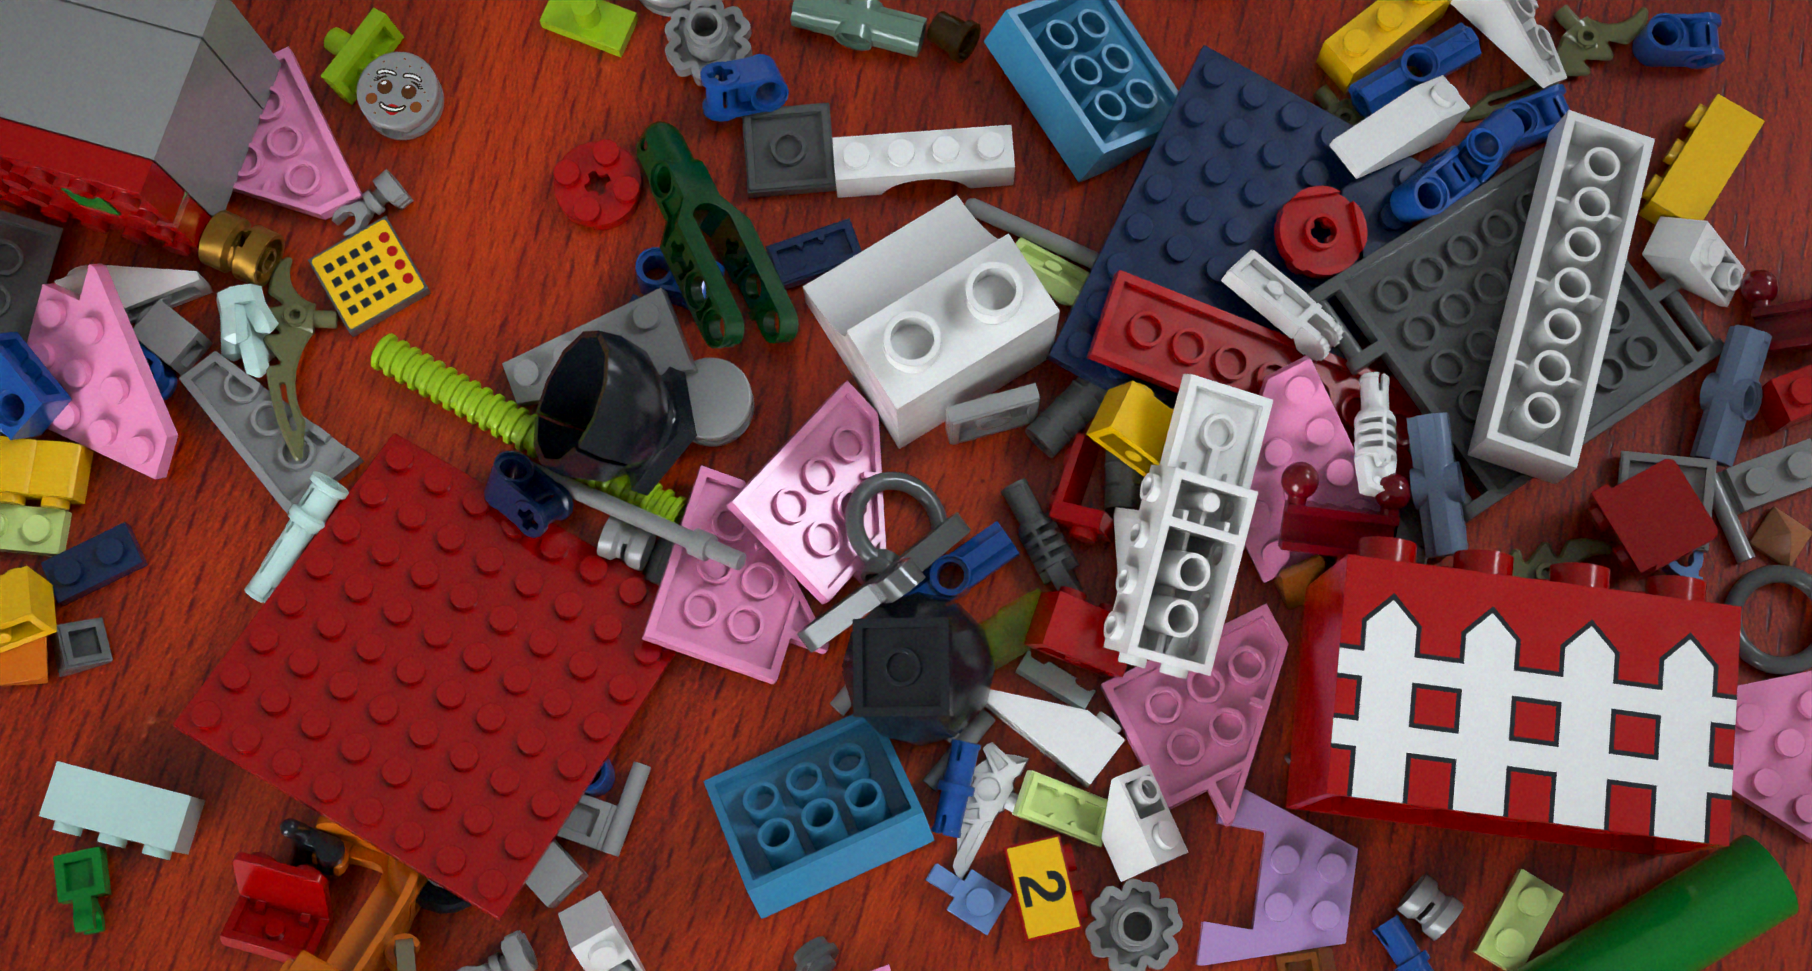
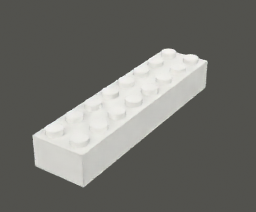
M1568 110L1549 132L1467 455L1555 485L1577 469L1652 154L1654 138Z

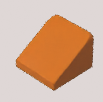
M47 636L0 653V686L48 683Z

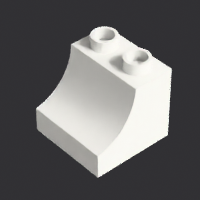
M957 195L803 286L806 304L869 403L878 412L880 420L899 449L946 421V407L991 394L1046 361V357L1055 341L1060 310L1009 233L1000 239L994 237L975 219Z

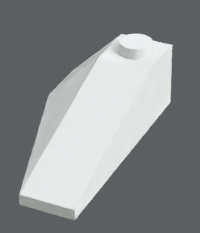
M1536 0L1451 1V5L1542 88L1561 83L1567 79L1550 33L1543 26L1537 25L1535 21V10L1539 8Z

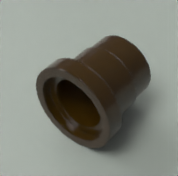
M941 11L932 20L928 28L927 39L948 52L950 59L957 63H963L972 54L979 41L981 26L973 20L965 22L956 16Z

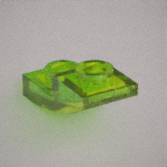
M1039 588L1005 605L998 610L996 615L979 623L986 632L995 670L1032 649L1023 644L1041 594Z

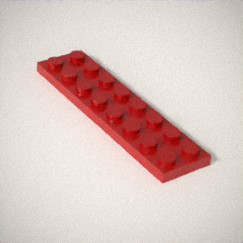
M1118 270L1114 274L1087 358L1175 393L1179 392L1183 374H1193L1259 395L1265 376L1306 355H1303L1296 349L1294 338L1291 339L1284 334L1125 271ZM1329 353L1322 361L1318 360L1316 362L1313 360L1312 362L1354 447V418L1361 411L1359 378L1363 374L1377 371L1365 368L1353 376L1345 366V363L1348 361L1347 359ZM1379 372V377H1378V378H1379V383H1381V375H1382V373H1380V372ZM1389 376V410L1396 417L1397 464L1395 473L1404 476L1410 483V469L1413 468L1412 456L1407 451L1410 448L1407 418L1422 415V413L1398 380Z

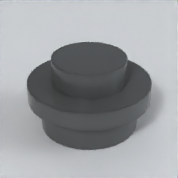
M824 936L814 938L804 944L794 954L793 960L797 964L795 971H832L836 966L834 959L839 954V949L835 943H828Z

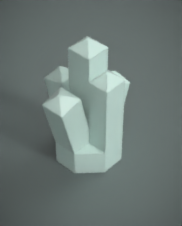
M250 283L228 287L218 292L216 297L220 315L221 355L231 361H237L242 358L246 374L260 378L266 374V370L269 367L268 362L275 357V354L264 342V337L270 334L279 323L265 302L262 286Z

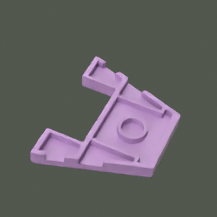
M1243 789L1234 821L1229 826L1262 831L1264 833L1251 929L1205 921L1201 922L1195 965L1205 966L1345 944L1358 848ZM1217 812L1216 824L1224 825Z

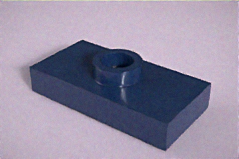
M850 218L765 246L766 252L785 290L813 281L862 252Z

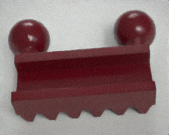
M1754 270L1748 273L1741 283V293L1744 299L1752 304V317L1755 320L1756 329L1765 331L1772 336L1766 357L1773 358L1781 353L1792 355L1795 351L1800 350L1811 352L1812 299L1772 305L1771 302L1776 298L1779 291L1777 278L1766 270Z
M1306 462L1292 463L1285 468L1281 477V484L1283 490L1288 494V499L1284 503L1278 546L1281 550L1328 556L1357 554V542L1360 538L1371 536L1393 537L1395 526H1399L1400 517L1398 516L1399 509L1405 507L1411 499V485L1404 476L1397 473L1383 477L1380 485L1383 486L1385 491L1375 496L1376 502L1381 506L1380 511H1374L1365 507L1356 509L1349 505L1340 507L1332 503L1318 504L1314 501H1307V498L1312 496L1319 486V475L1316 469Z

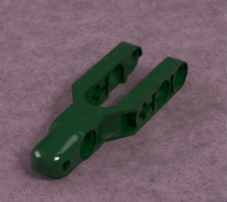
M662 121L650 124L639 137L636 147L637 156L649 179L652 194L666 221L660 249L704 341L711 348L738 345L744 336V321L700 229L711 237L733 284L738 285L750 309L748 315L751 321L755 320L764 339L769 343L791 342L798 332V316L751 220L719 194L706 166L702 161L694 159L683 135L676 127ZM645 140L647 141V149H646V150L644 149ZM758 277H759L760 282H761V293H760V296H759L758 291H757V279H758ZM703 281L706 285V298L703 297L702 293ZM776 313H777L778 318H779V332H778V333H777V330H776V327H775V315H776ZM721 318L724 322V337L720 331Z

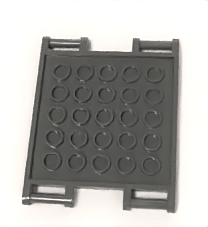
M1545 146L1457 200L1443 212L1418 224L1307 294L1316 303L1322 305V309L1334 318L1336 323L1339 322V325L1342 326L1344 331L1342 333L1343 338L1339 341L1340 343L1337 347L1348 360L1345 366L1353 376L1381 358L1422 415L1449 413L1455 460L1459 461L1461 468L1481 494V496L1472 500L1465 490V503H1462L1465 524L1535 478L1467 454ZM1627 259L1583 445L1720 356L1724 346L1722 339L1716 340L1680 294L1678 290L1681 286L1674 277L1669 278L1650 291ZM1334 296L1337 297L1370 342V346L1364 350L1361 348L1327 300ZM1662 301L1669 308V310L1672 312V314L1675 316V318L1678 320L1681 326L1685 329V331L1688 333V335L1691 337L1694 343L1698 346V348L1700 349L1699 352L1696 351V349L1692 346V344L1689 342V340L1686 338L1683 332L1679 329V327L1676 325V323L1673 321L1670 315L1660 304Z

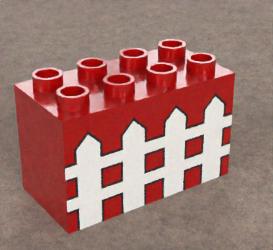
M1371 536L1358 539L1357 554L1337 556L1336 564L1306 587L1286 799L1287 809L1654 857L1729 846L1742 606L1706 602V581L1687 576L1658 575L1646 578L1645 592L1609 589V568L1578 562H1563L1550 565L1549 579L1513 576V556L1503 552L1480 549L1454 552L1453 567L1416 563V543L1394 537Z

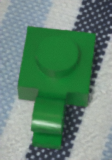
M98 846L53 856L58 903L64 905L73 903L75 932H84V935L104 932L105 919L98 902V897L112 895L106 848Z

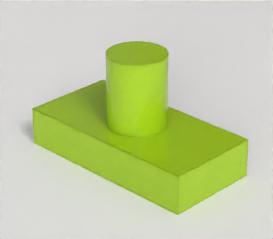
M549 0L539 21L544 29L622 58L639 19L636 12L604 0Z
M373 7L353 35L338 27L331 29L324 39V48L335 55V58L322 73L321 77L341 99L353 105L357 100L358 80L365 67L377 57L394 52L404 39V36L385 13Z

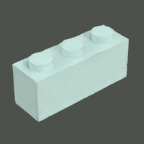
M57 761L39 816L55 820L52 830L81 837L83 828L100 832L97 839L98 842L126 848L127 841L131 840L144 844L143 854L170 860L172 852L189 854L205 800Z

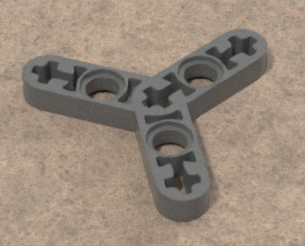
M958 512L952 514L880 573L797 633L798 637L812 653L851 626L853 619H861L880 604L895 602L926 578L923 571L965 537L971 529Z

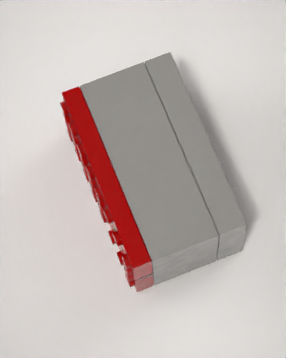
M0 0V201L7 206L26 211L28 206L41 209L40 213L60 222H67L68 217L81 220V224L84 227L99 233L107 234L109 229L120 231L124 238L141 245H148L150 240L163 244V248L167 251L183 257H189L191 252L198 254L199 242L207 224L216 213L226 210L234 189V183L238 178V172L241 171L249 150V143L252 142L259 124V116L263 114L262 109L265 108L271 93L269 89L274 85L281 63L231 0Z

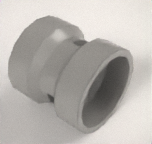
M610 515L598 542L597 555L609 560L615 558L622 559L628 567L642 571L652 553L657 535Z
M1425 873L1406 892L1398 903L1396 910L1407 919L1414 918L1422 926V932L1435 941L1457 919L1464 908V904L1453 895L1446 896L1438 889V882Z

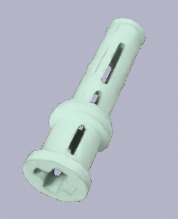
M313 471L309 478L312 483L298 504H292L289 508V522L261 563L256 574L244 589L256 601L260 603L267 601L302 555L314 535L325 527L324 524L340 499L344 500L348 496L349 491L331 477Z

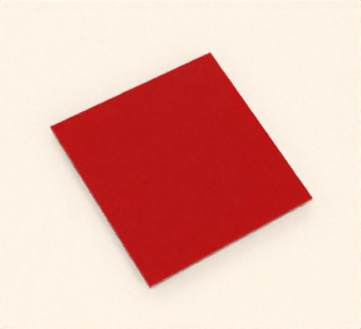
M393 433L349 491L346 499L339 504L324 524L325 527L317 533L173 723V726L486 914L501 921L677 654V651L642 640L659 585L645 580V575L617 559L609 560L598 556L596 547L554 523L549 524L547 531L540 537L532 538L525 535L517 525L499 510L488 504L484 497L486 487L484 483L400 435Z

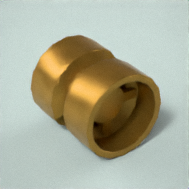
M221 210L212 217L203 231L199 242L198 257L205 265L223 273H228L232 270L235 278L248 284L251 283L263 287L270 281L276 265L282 260L285 241L281 234L260 225H255L251 228V223L247 219L227 210Z

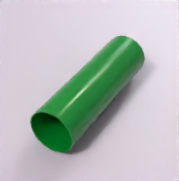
M1741 835L1729 842V846L1717 849L1514 971H1702L1797 914L1799 910L1798 900L1789 879L1768 850L1754 838L1748 835Z

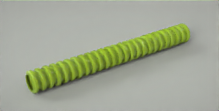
M393 333L387 334L377 343L371 355V367L374 370L379 371L383 369L385 376L389 378L395 376V381L399 384L407 382L408 389L412 391L419 389V394L422 397L431 396V401L435 404L442 402L445 410L451 411L455 409L456 416L460 418L467 416V421L473 425L478 422L481 430L488 431L490 429L493 437L499 438L503 436L504 443L508 445L515 443V448L518 451L522 452L526 449L529 457L532 459L537 457L534 449L535 417L539 415L533 414L530 416L529 410L525 407L517 409L516 402L512 400L505 402V397L500 393L494 396L491 388L484 387L482 389L481 383L477 380L469 382L468 375L464 373L458 375V371L453 367L446 369V364L443 361L437 360L434 362L432 355L428 353L422 355L420 348L416 346L410 348V344L405 340L398 342V337ZM629 474L607 482L576 478V481L588 484L590 487L676 524L680 523L687 505V499L684 496L674 497L675 492L671 489L662 490L663 486L659 482L648 496L632 491Z

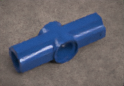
M1461 22L1424 44L1410 46L1401 57L1350 85L1348 91L1351 95L1352 105L1360 116L1367 118L1411 88L1441 75L1446 77L1481 56L1479 38L1471 27H1467ZM1407 66L1418 68L1422 72L1423 77L1412 75Z
M996 521L950 554L939 557L930 568L923 572L926 578L905 595L921 592L958 600L966 596L975 585L1019 556L1020 553L1004 529ZM958 566L964 571V579L959 587L947 589L941 586L939 576L944 568Z

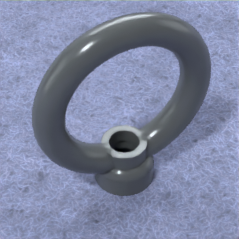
M902 472L875 474L861 482L853 491L848 501L845 513L846 532L854 551L865 563L861 573V578L865 582L880 573L899 557L892 551L875 548L866 534L864 511L867 503L874 495L885 490H899L911 495L925 509L929 517L931 530L947 519L944 506L936 493L926 483L912 475Z
M1786 565L1759 567L1742 576L1733 585L1724 604L1742 606L1743 610L1746 600L1755 590L1772 583H1784L1794 586L1804 592L1812 601V575L1801 569ZM1741 611L1739 657L1758 670L1777 675L1796 674L1812 667V642L1803 651L1794 655L1774 656L1767 654L1753 645L1747 637L1742 624Z

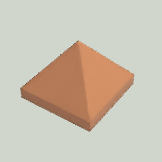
M1773 506L1749 543L1750 546L1777 564L1792 566L1811 537L1812 531Z

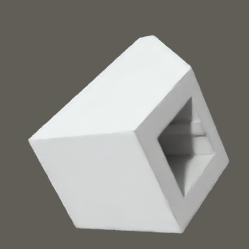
M1660 216L1642 253L1662 279L1668 280L1674 277L1681 288L1722 307H1728L1735 291L1742 283L1743 274L1746 270L1710 223L1704 220Z
M1149 765L1111 779L1101 839L1121 882L1188 853Z
M601 891L558 913L570 949L585 971H646L620 920Z

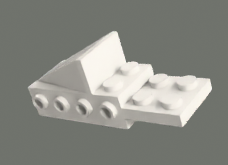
M1183 374L1160 464L1151 465L1149 473L1146 474L1141 483L1140 497L1142 501L1140 509L1115 507L1113 515L1118 571L1116 590L1118 592L1113 611L1108 614L1105 620V642L1103 647L1120 652L1119 662L1145 668L1148 659L1161 663L1159 672L1187 679L1189 671L1211 676L1258 496V491L1251 490L1250 488L1273 399L1193 374Z

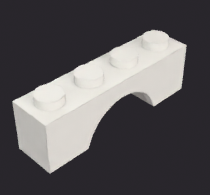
M1011 125L832 138L837 198L882 195L886 190L896 185L928 179L951 180L962 183L968 188L1009 186L1014 183L1015 161Z

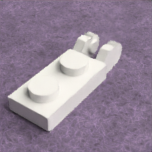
M1250 250L1226 272L1221 280L1240 298L1244 299L1267 318L1275 327L1279 328L1289 338H1294L1296 349L1303 355L1309 356L1312 361H1322L1329 354L1330 348L1332 346L1336 347L1343 338L1342 333L1344 331L1339 322L1336 323L1335 319L1322 309V305L1316 303L1305 291L1255 250Z

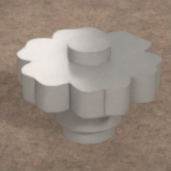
M693 0L689 10L676 9L664 29L669 42L665 47L668 62L674 67L678 76L685 77L692 74L698 86H703L700 72L707 64L752 56L751 45L748 41L752 34L749 21L743 16L739 7L731 6L724 9L722 0Z
M1132 878L1123 884L1121 890L1114 886H1107L1089 906L1090 913L1095 919L1085 929L1086 938L1090 942L1091 953L1097 958L1108 957V966L1111 971H1145L1147 966L1154 970L1163 969L1169 962V959L1178 952V943L1172 935L1181 930L1183 921L1178 914L1176 902L1171 898L1159 899V888L1153 882H1142Z

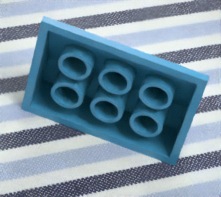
M1034 0L1007 9L984 40V43L1078 182L1109 171L1152 146L1179 92L1116 0Z
M853 714L703 781L747 893L761 919L935 841L924 811L890 739L881 736L863 717H853Z

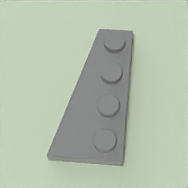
M659 288L502 363L517 404L523 407L539 404L546 380L563 350L583 331L599 330L626 338L648 353L661 377L669 367L683 371L685 375L697 373L698 369L667 291Z
M217 351L211 353L179 377V380L287 514H289L288 510L291 505L299 503L312 483L309 478L313 471L323 473L338 482L364 462L360 456L346 448L330 434L305 417L303 457L300 461L294 460L279 427L270 391ZM283 401L290 427L295 431L297 426L290 405Z

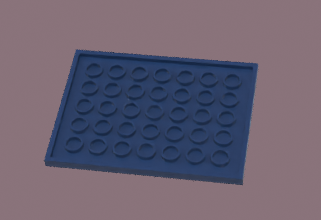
M1203 45L1046 359L1106 391L1130 381L1141 383L1149 387L1157 399L1169 408L1174 409L1178 393L1087 358L1114 274L1118 270L1125 271L1286 335L1221 281L1226 272L1250 250H1255L1308 294L1331 278L1315 279L1303 274L1296 275L1286 267L1285 260L1277 249L1274 237V227L1279 209L1298 192L1309 187L1329 186L1341 191L1338 194L1344 196L1349 202L1354 201L1361 208L1367 223V242L1364 250L1360 252L1358 259L1355 261L1357 263L1410 230L1413 223H1404L1398 220L1392 212L1390 198L1395 188L1420 170L1423 163L1409 156L1356 179L1329 146L1333 139L1352 128L1353 125ZM1315 221V227L1311 230V234L1319 243H1324V239L1330 236L1331 232L1329 228L1323 229L1320 222ZM1334 296L1327 300L1355 340L1358 341L1362 331L1337 297ZM1337 346L1330 348L1329 353L1345 358Z

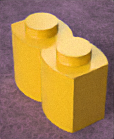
M0 436V503L25 506L26 499L41 500V507L67 511L70 509V504H85L94 451L75 443L25 438L10 440L6 436Z

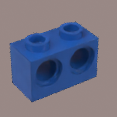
M18 332L0 333V431L10 440L41 436L71 402L72 398Z

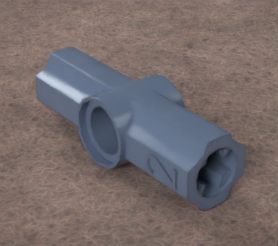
M1743 325L1729 327L1716 372L1710 373L1701 386L1700 406L1703 410V415L1690 456L1692 458L1717 460L1716 466L1725 468L1733 466L1746 421L1753 419L1761 406L1763 390L1759 378L1772 336L1767 332Z
M1431 413L1407 418L1409 446L1413 461V468L1410 469V485L1415 508L1420 511L1426 558L1454 556L1456 551L1467 550L1468 543L1462 503H1465L1464 480L1460 463L1455 460L1449 413Z

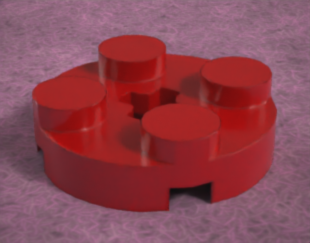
M610 139L587 142L573 148L554 168L553 175L555 179L553 188L556 200L564 215L577 225L580 223L587 227H593L594 230L613 229L628 221L638 208L637 203L641 198V191L643 193L644 185L639 166L627 150L619 147ZM598 176L601 179L608 178L610 181L605 184L607 192L599 195L596 190L588 192L587 187L591 185V179Z
M1329 186L1309 187L1298 192L1279 209L1274 227L1275 243L1290 272L1296 275L1303 274L1315 279L1331 278L1351 267L1358 259L1360 252L1364 250L1368 236L1366 219L1361 208L1354 201L1349 202L1344 196L1338 194L1341 191ZM1315 221L1320 222L1323 229L1329 228L1331 235L1324 239V243H1319L1311 234V230L1315 227Z

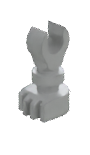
M387 169L373 179L377 189L373 192L368 189L362 194L363 200L350 205H343L334 212L332 221L337 225H340L348 217L355 216V224L343 233L344 236L349 237L368 226L375 213L381 215L386 211L384 206L388 202L403 210L414 201Z
M517 930L505 936L504 940L501 941L503 955L497 952L488 957V963L480 966L470 965L461 967L457 971H534L538 969V962L525 933L522 934L521 930Z

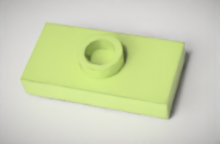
M1027 770L1012 815L1089 845L1102 847L1103 841L1101 837L1108 799L1033 770Z

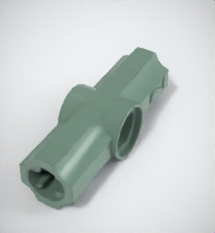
M794 0L790 19L791 26L834 36L836 41L851 49L863 51L869 50L874 46L913 57H918L921 51L927 27V18L886 8L879 0Z

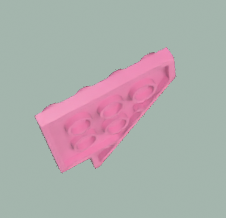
M288 46L273 53L280 61L281 67L274 85L269 89L271 93L265 108L262 109L263 114L259 116V124L252 142L249 143V150L241 171L238 172L233 192L326 220L332 217L339 207L353 204L364 198L300 65Z
M101 263L89 264L81 295L55 283L42 284L27 344L72 398L71 402L47 429L153 479L167 477L178 433L107 266Z
M1307 355L1265 376L1259 392L1260 396L1273 399V404L1250 488L1251 490L1258 491V496L1245 548L1264 583L1277 577L1281 570L1316 555L1281 550L1278 546L1284 503L1288 499V494L1283 490L1281 484V477L1285 468L1290 464L1306 462L1312 465L1319 475V486L1316 492L1307 498V501H1314L1318 504L1332 503L1340 507L1349 505L1356 509L1365 507L1374 511H1380L1381 507L1376 502L1375 497L1359 493L1354 462V447L1311 358Z
M848 381L844 382L726 505L822 605L829 602L852 576L861 585L866 583L861 578L865 563L850 544L845 526V513L848 501L857 486L865 479L882 473L878 412ZM883 491L870 499L864 511L866 534L877 549H886Z
M701 465L680 525L693 531L700 528L716 535L718 542L746 553L745 564L742 569L735 570L712 559L703 561L687 554L685 547L674 543L642 640L774 684L777 682L788 644L792 643L807 649L797 633L816 618L794 575L726 507L728 502L746 485L745 481ZM827 642L815 650V652L826 653L829 643Z
M1267 603L1224 624L1211 676L1193 671L1188 672L1187 679L1159 672L1161 663L1149 660L1145 668L1135 667L1125 672L1123 677H1114L1101 684L1100 688L1141 767L1150 766L1169 810L1207 792L1225 827L1232 825L1289 645Z
M1812 671L1738 685L1732 795L1808 843H1812Z

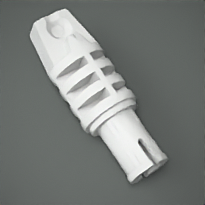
M1369 372L1359 378L1361 411L1354 418V462L1359 493L1373 497L1385 491L1383 486L1380 485V481L1383 477L1395 473L1397 464L1396 417L1389 410L1390 379L1388 375L1383 373L1381 375V383H1379V372Z

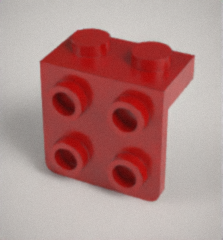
M1664 459L1613 488H1610L1607 483L1592 491L1588 501L1591 507L1586 509L1596 529L1600 533L1606 531L1614 543L1615 547L1611 549V552L1624 573L1631 571L1636 581L1706 545L1718 535L1717 526L1673 459Z
M237 852L232 864L240 895L220 934L222 945L285 962L288 958L295 960L303 950L318 957L334 923L327 878L319 870L308 865H298L295 867L280 863L270 855L262 852H253L251 854Z

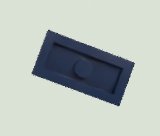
M124 522L41 562L48 581L53 584V593L57 602L66 606L148 566V563L131 525Z

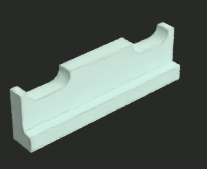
M1029 650L1015 672L1075 708L1086 709L1096 692L1094 689L1087 691L1075 682L1076 677L1051 662L1042 664L1031 657Z

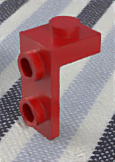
M1077 433L1073 445H1070L1065 452L1063 459L1064 472L1059 487H1056L1051 493L1049 517L1063 531L1070 532L1069 536L1075 540L1088 544H1095L1097 539L1113 542L1115 537L1114 520L1105 511L1081 506L1099 447L1086 434Z

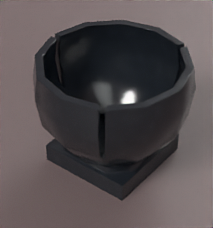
M599 330L583 331L560 355L546 380L536 413L585 431L561 426L537 416L535 417L534 449L541 465L561 476L607 482L629 474L631 490L648 496L697 436L685 372L669 367L661 377L648 353L626 338Z
M921 592L902 596L891 604H880L865 619H853V631L850 634L842 664L843 678L851 705L853 706V717H863L883 737L917 746L953 738L958 733L960 734L987 705L995 672V664L984 628L959 603H955L954 600Z

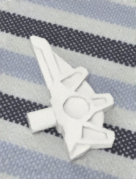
M993 742L986 744L983 748L987 759L975 767L971 784L972 787H975L974 797H968L961 828V838H957V855L954 859L953 868L957 877L964 880L998 814L1003 812L1004 809L1013 813L1018 794L1014 793V783L1021 776L1029 758L1005 754Z

